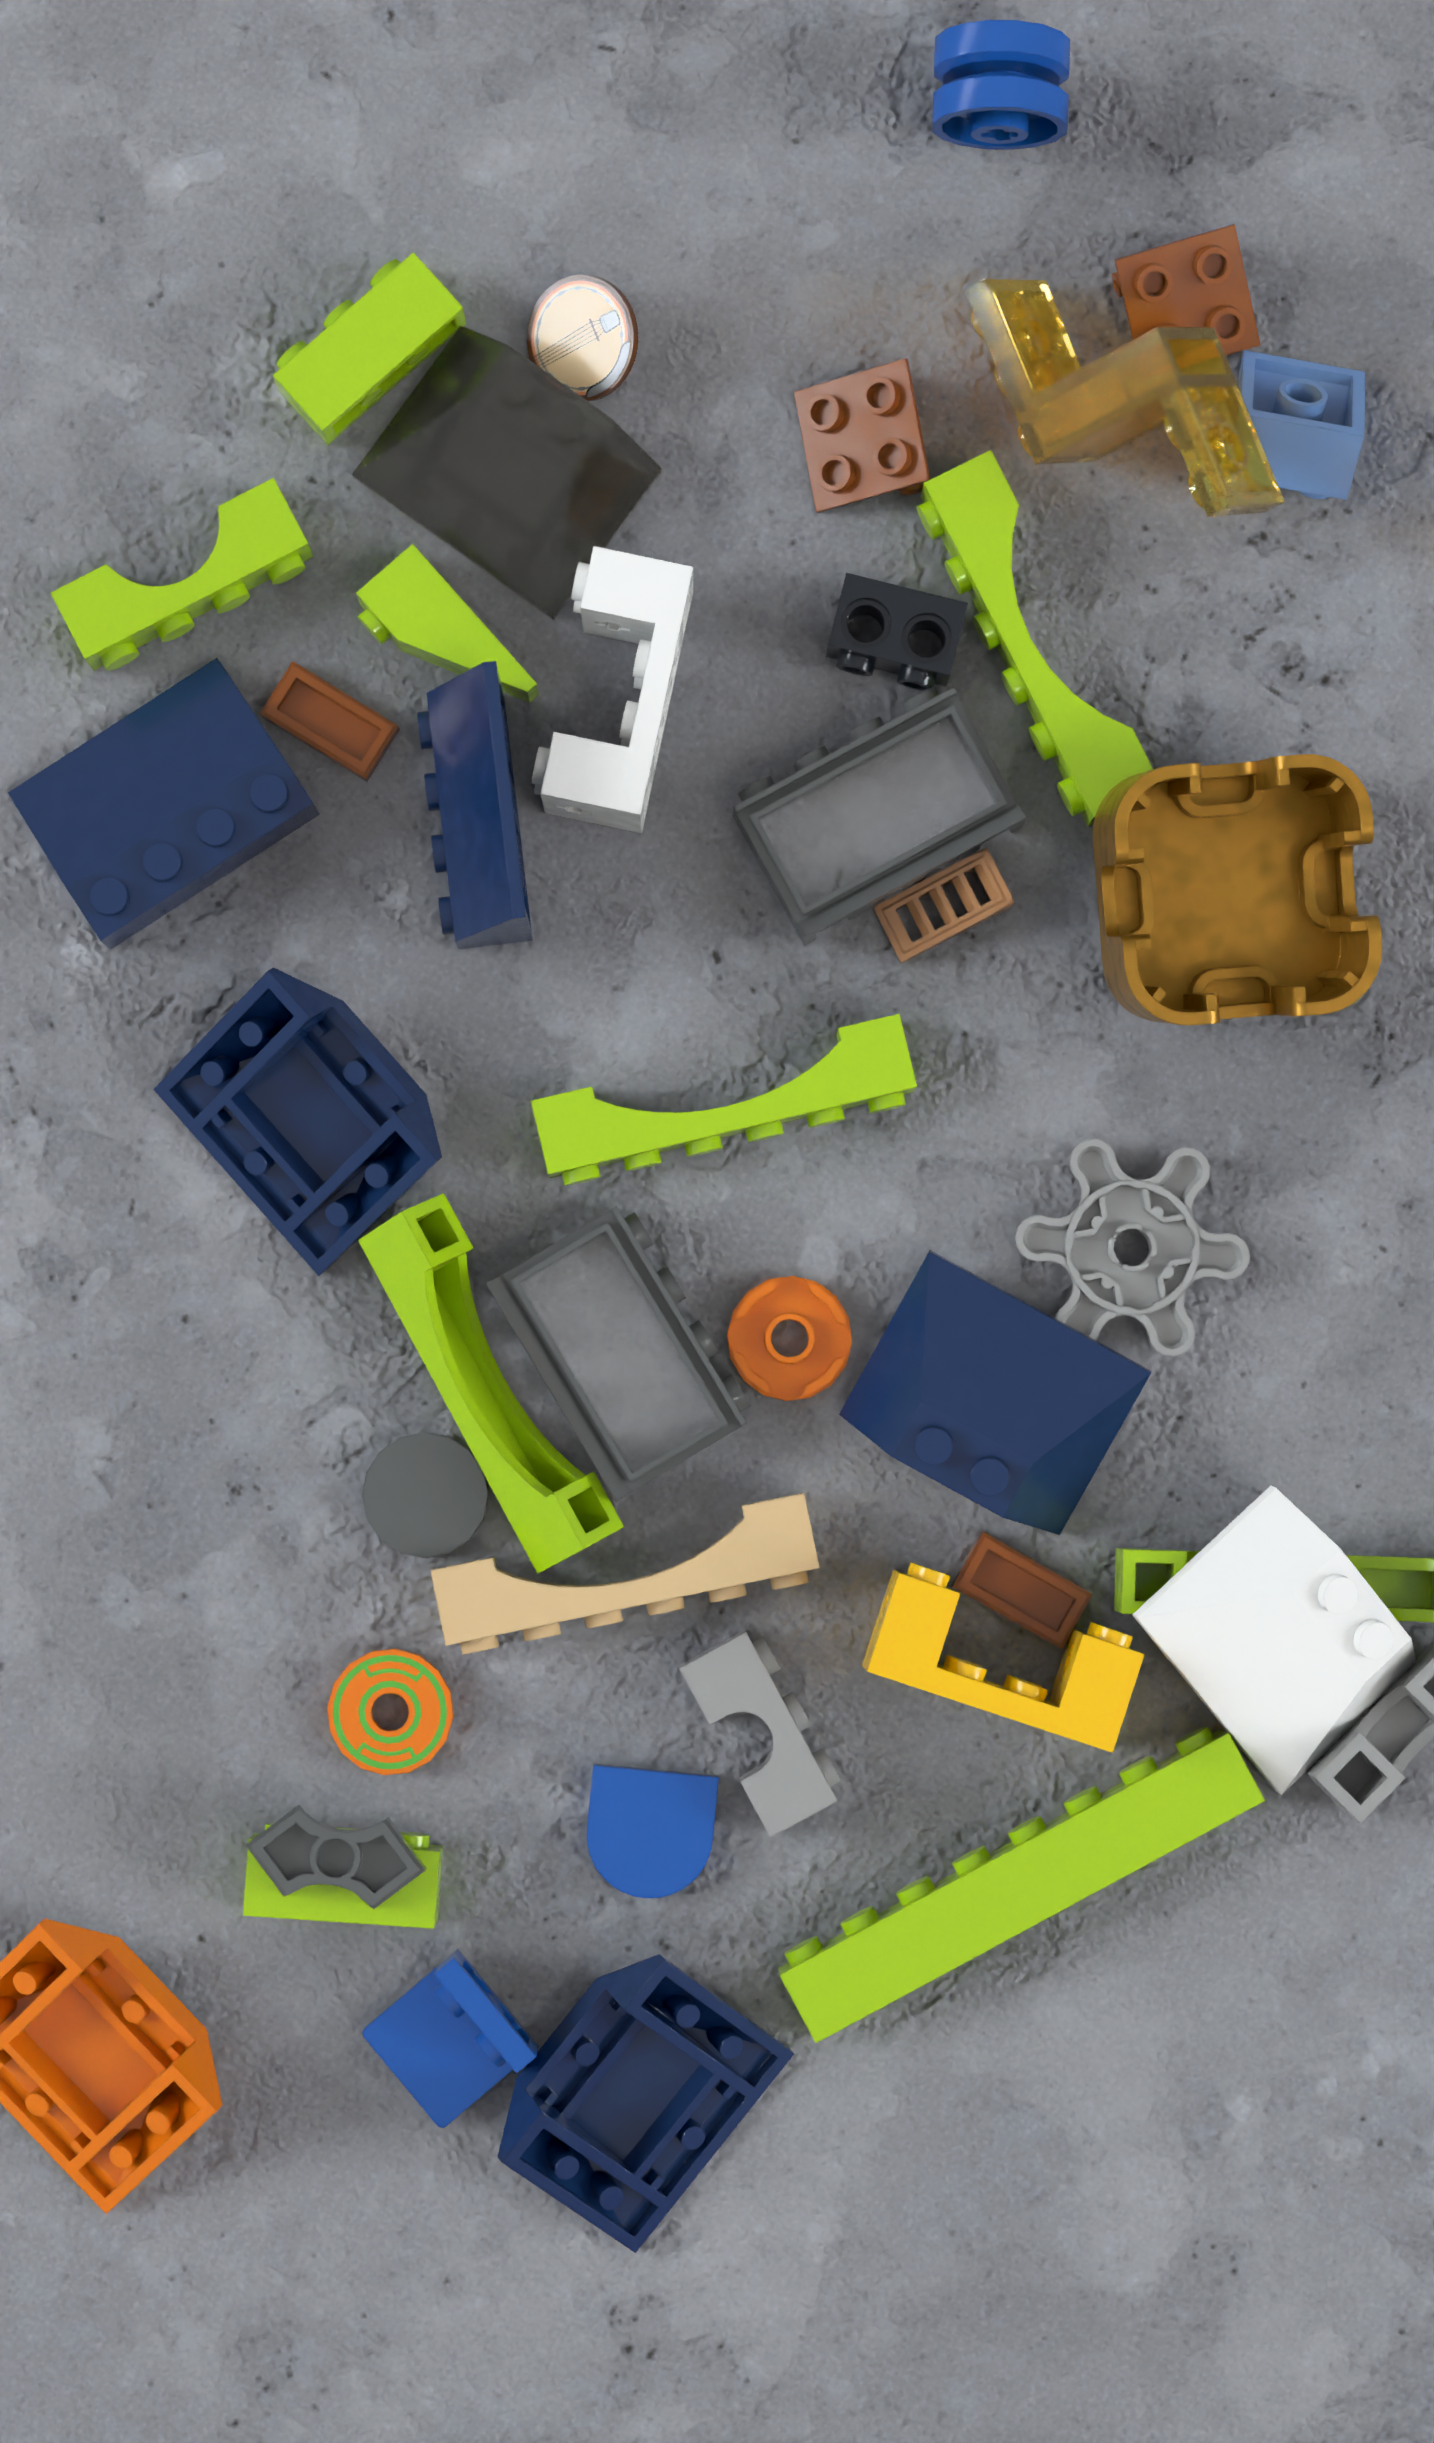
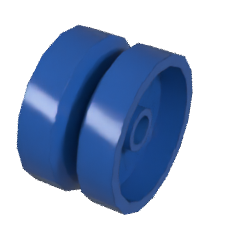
M1020 20L968 22L942 31L935 37L934 77L944 85L933 92L932 132L942 140L960 146L995 150L1039 147L1056 142L1065 136L1068 130L1069 95L1059 85L1069 79L1070 39L1062 31L1055 28Z

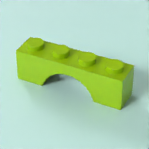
M274 477L218 506L219 530L214 549L204 565L188 578L165 586H147L129 581L105 564L50 593L84 659L93 671L102 666L105 667L106 671L120 668L139 656L138 647L158 637L162 642L174 640L186 634L195 626L192 619L214 608L217 613L230 611L250 598L248 590L268 580H271L273 585L284 583L305 570L306 566L303 562L314 556Z

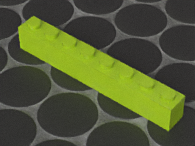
M1208 1726L1196 1729L1174 1743L1179 1752L1156 1763L1151 1755L1129 1765L1119 1772L1123 1782L1103 1793H1100L1096 1785L1089 1787L1063 1803L1067 1810L1066 1813L1047 1823H1044L1041 1815L1029 1819L1007 1833L1012 1842L990 1854L985 1845L978 1847L952 1862L956 1872L934 1884L930 1876L922 1877L900 1889L896 1893L900 1902L877 1914L874 1906L864 1908L840 1923L844 1932L822 1944L818 1936H814L786 1951L784 1955L788 1962L778 1967L779 1975L815 2043L1264 1802L1265 1799L1230 1734L1222 1729L1211 1733Z

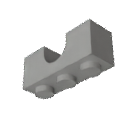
M744 1630L679 1665V1669L709 1725L729 1714L747 1712L761 1718L769 1727L772 1734V1746L767 1758L756 1768L739 1776V1779L770 1838L837 1802L831 1787L841 1782V1779L824 1748L812 1754L801 1733L802 1730L811 1726L794 1692L783 1698L770 1675L781 1670L763 1636L752 1642L747 1631Z
M1434 1641L1373 1706L1305 1772L1348 1817L1359 1823H1362L1405 1779L1402 1773L1406 1766L1424 1746L1434 1739Z

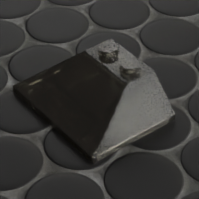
M460 326L355 469L352 477L554 620L572 596L578 563L590 564L593 546L606 548L662 472V468L611 417L505 343Z

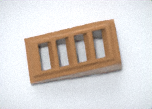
M984 848L874 906L873 911L900 964L1011 909L1014 905V900L989 850ZM973 872H976L990 899L989 902L980 906L965 877ZM953 883L967 911V914L957 918L943 890V887ZM927 895H930L945 924L937 930L934 929L919 900ZM905 906L908 907L923 936L914 942L911 941L897 913V910Z

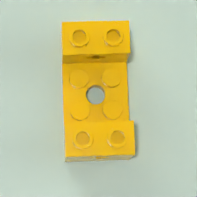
M911 1562L907 1574L896 1570L892 1571L862 1663L867 1672L1113 1753L1145 1655L1130 1648L1133 1636L1090 1622L1087 1634L1073 1629L1068 1638L1049 1700H1045L1048 1689L1043 1688L1039 1684L1007 1674L1004 1685H1000L984 1679L987 1669L983 1668V1666L948 1654L946 1655L944 1665L938 1664L960 1593L947 1588L949 1575Z

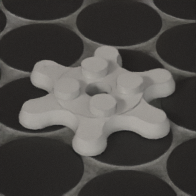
M1094 1138L1083 1140L1074 1147L1069 1160L1071 1172L1077 1179L1081 1189V1199L1077 1208L1070 1215L1062 1218H1050L1043 1215H1033L1026 1218L1017 1227L1015 1233L1016 1247L1019 1253L1028 1260L1034 1262H1056L1069 1273L1073 1285L1071 1296L1066 1304L1058 1310L1055 1317L1057 1320L1096 1340L1102 1327L1108 1320L1116 1316L1127 1315L1136 1318L1143 1324L1148 1333L1150 1344L1155 1351L1169 1357L1182 1355L1191 1348L1196 1334L1194 1323L1187 1315L1184 1307V1295L1188 1286L1202 1277L1231 1280L1242 1275L1249 1264V1249L1245 1241L1237 1235L1209 1233L1200 1228L1194 1220L1192 1212L1193 1200L1197 1193L1207 1184L1210 1177V1165L1207 1158L1200 1151L1194 1148L1175 1150L1167 1157L1157 1175L1149 1179L1138 1180L1127 1176L1120 1169L1115 1152L1108 1143ZM1135 1230L1146 1238L1149 1245L1148 1255L1140 1265L1128 1266L1120 1263L1116 1257L1114 1243L1116 1237L1121 1232Z

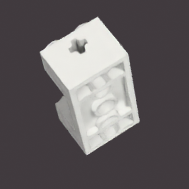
M593 546L590 564L578 563L571 599L574 600L573 612L581 614L584 633L639 644L633 669V677H635L633 688L641 689L638 703L626 702L619 738H622L621 746L558 732L553 733L550 748L539 746L533 770L532 784H535L534 794L541 795L545 813L642 833L693 596L692 566Z

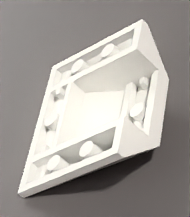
M1273 1486L1267 1488L1132 1614L1255 1767L1280 1795L1310 1769L1416 1662L1411 1637L1341 1548Z

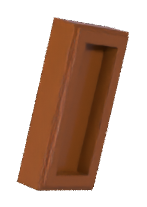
M293 661L260 712L261 717L366 782H368L400 730L399 726Z
M981 1532L951 1585L1060 1649H1063L1093 1595L985 1532Z

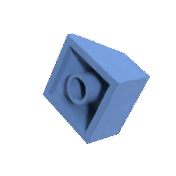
M1244 350L1226 443L1224 478L1238 480L1243 485L1253 488L1272 486L1299 491L1304 496L1313 499L1332 497L1347 500L1365 433V372Z

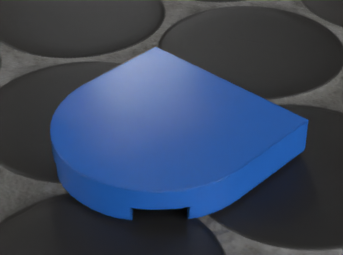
M593 1764L587 1822V1846L592 1862L600 1875L619 1891L640 1898L669 1896L692 1883L705 1867L712 1849L719 1776Z

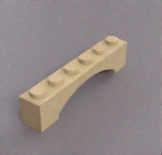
M798 1493L741 1505L744 1518L713 1545L670 1568L631 1580L592 1585L541 1582L498 1569L496 1556L433 1569L430 1572L445 1646L460 1643L462 1654L474 1653L499 1647L497 1635L522 1630L524 1641H531L561 1634L559 1622L584 1617L586 1629L621 1622L623 1621L621 1609L646 1604L647 1613L650 1616L684 1609L683 1596L708 1591L710 1603L746 1596L745 1584L770 1579L772 1590L809 1583L807 1571L820 1567L804 1493Z

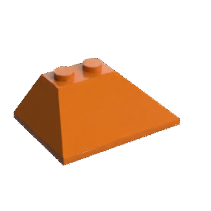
M44 1918L0 1962V2103L100 2209L107 2214L223 2105L207 2029L118 1936Z

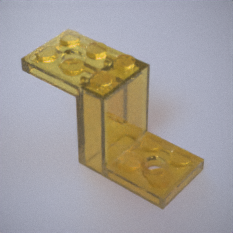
M984 279L965 290L973 308L971 311L973 326L978 335L987 343L996 365L994 369L996 383L1000 391L1010 400L1019 422L1017 429L1019 440L1025 451L1033 457L1035 465L1095 462L1164 425L1170 441L1177 449L1181 450L1190 473L1188 477L1190 492L1196 503L1205 510L1207 517L1264 513L1285 502L1214 327H1156L1081 368L1046 280Z

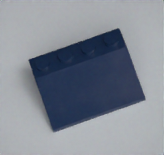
M218 658L212 660L8 792L64 886L100 941L110 950L320 815L314 803Z
M496 661L483 662L427 693L429 711L417 712L421 749L433 748L436 773L424 774L428 810H440L443 832L441 835L431 836L436 873L447 872L450 896L438 898L443 935L454 934L458 949L533 941L505 697Z

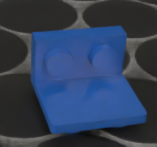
M459 1949L454 1951L376 2017L362 2032L365 2040L440 2128L450 2124L512 2070L517 2074L536 2058L539 2045Z

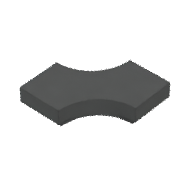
M298 1805L246 1844V1847L283 1896H287L305 1886L329 1884L354 1892L373 1909L427 1869L389 1817L367 1828L343 1830L318 1822Z

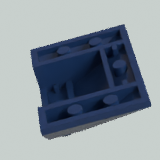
M276 968L268 970L153 1089L318 1276L334 1264L442 1158L426 1093L343 1000Z
M929 1250L839 1415L894 1459L1000 1517L1060 1535L1147 1382L1151 1370Z
M658 1954L596 1978L539 2049L536 2058L528 2063L518 2075L498 2158L510 2169L636 2253L792 2058L794 2053L786 2045L662 1955Z

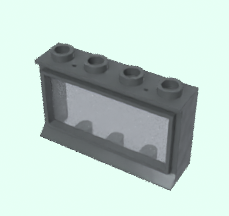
M935 687L929 688L910 698L902 705L906 711L905 714L884 724L881 717L871 719L848 734L851 741L848 745L829 754L826 746L818 748L793 763L796 773L775 784L771 776H768L749 785L738 793L742 802L733 806V817L804 946L813 942L819 932L845 918L851 920L863 914L876 901L900 888L906 890L923 881L926 875L956 858L959 861L978 851L983 843L1007 830L1013 833L1023 827L1027 816L1015 801L959 700L954 687L940 695Z
M617 1206L503 1275L486 1283L616 1502L747 1424L740 1412L751 1406L732 1374L721 1380L708 1358L718 1353V1350L700 1320L688 1326L676 1306L677 1303L686 1299L669 1268L666 1266L656 1272L643 1251L652 1246L653 1242L636 1213L633 1212L624 1218Z

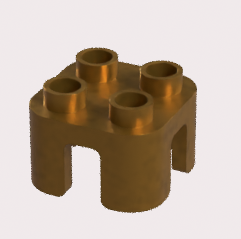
M1316 754L1277 756L1243 763L1201 766V763L1164 766L1130 776L1113 787L1102 800L1093 824V849L1103 972L1109 990L1115 999L1127 1011L1139 1018L1152 1022L1177 1025L1221 1023L1220 1019L1268 1015L1290 1017L1321 1015L1340 1011L1360 999L1370 988L1379 971L1382 958V935L1378 915L1360 916L1356 907L1353 848L1357 845L1372 844L1374 839L1373 813L1370 798L1357 775L1347 766L1330 757Z

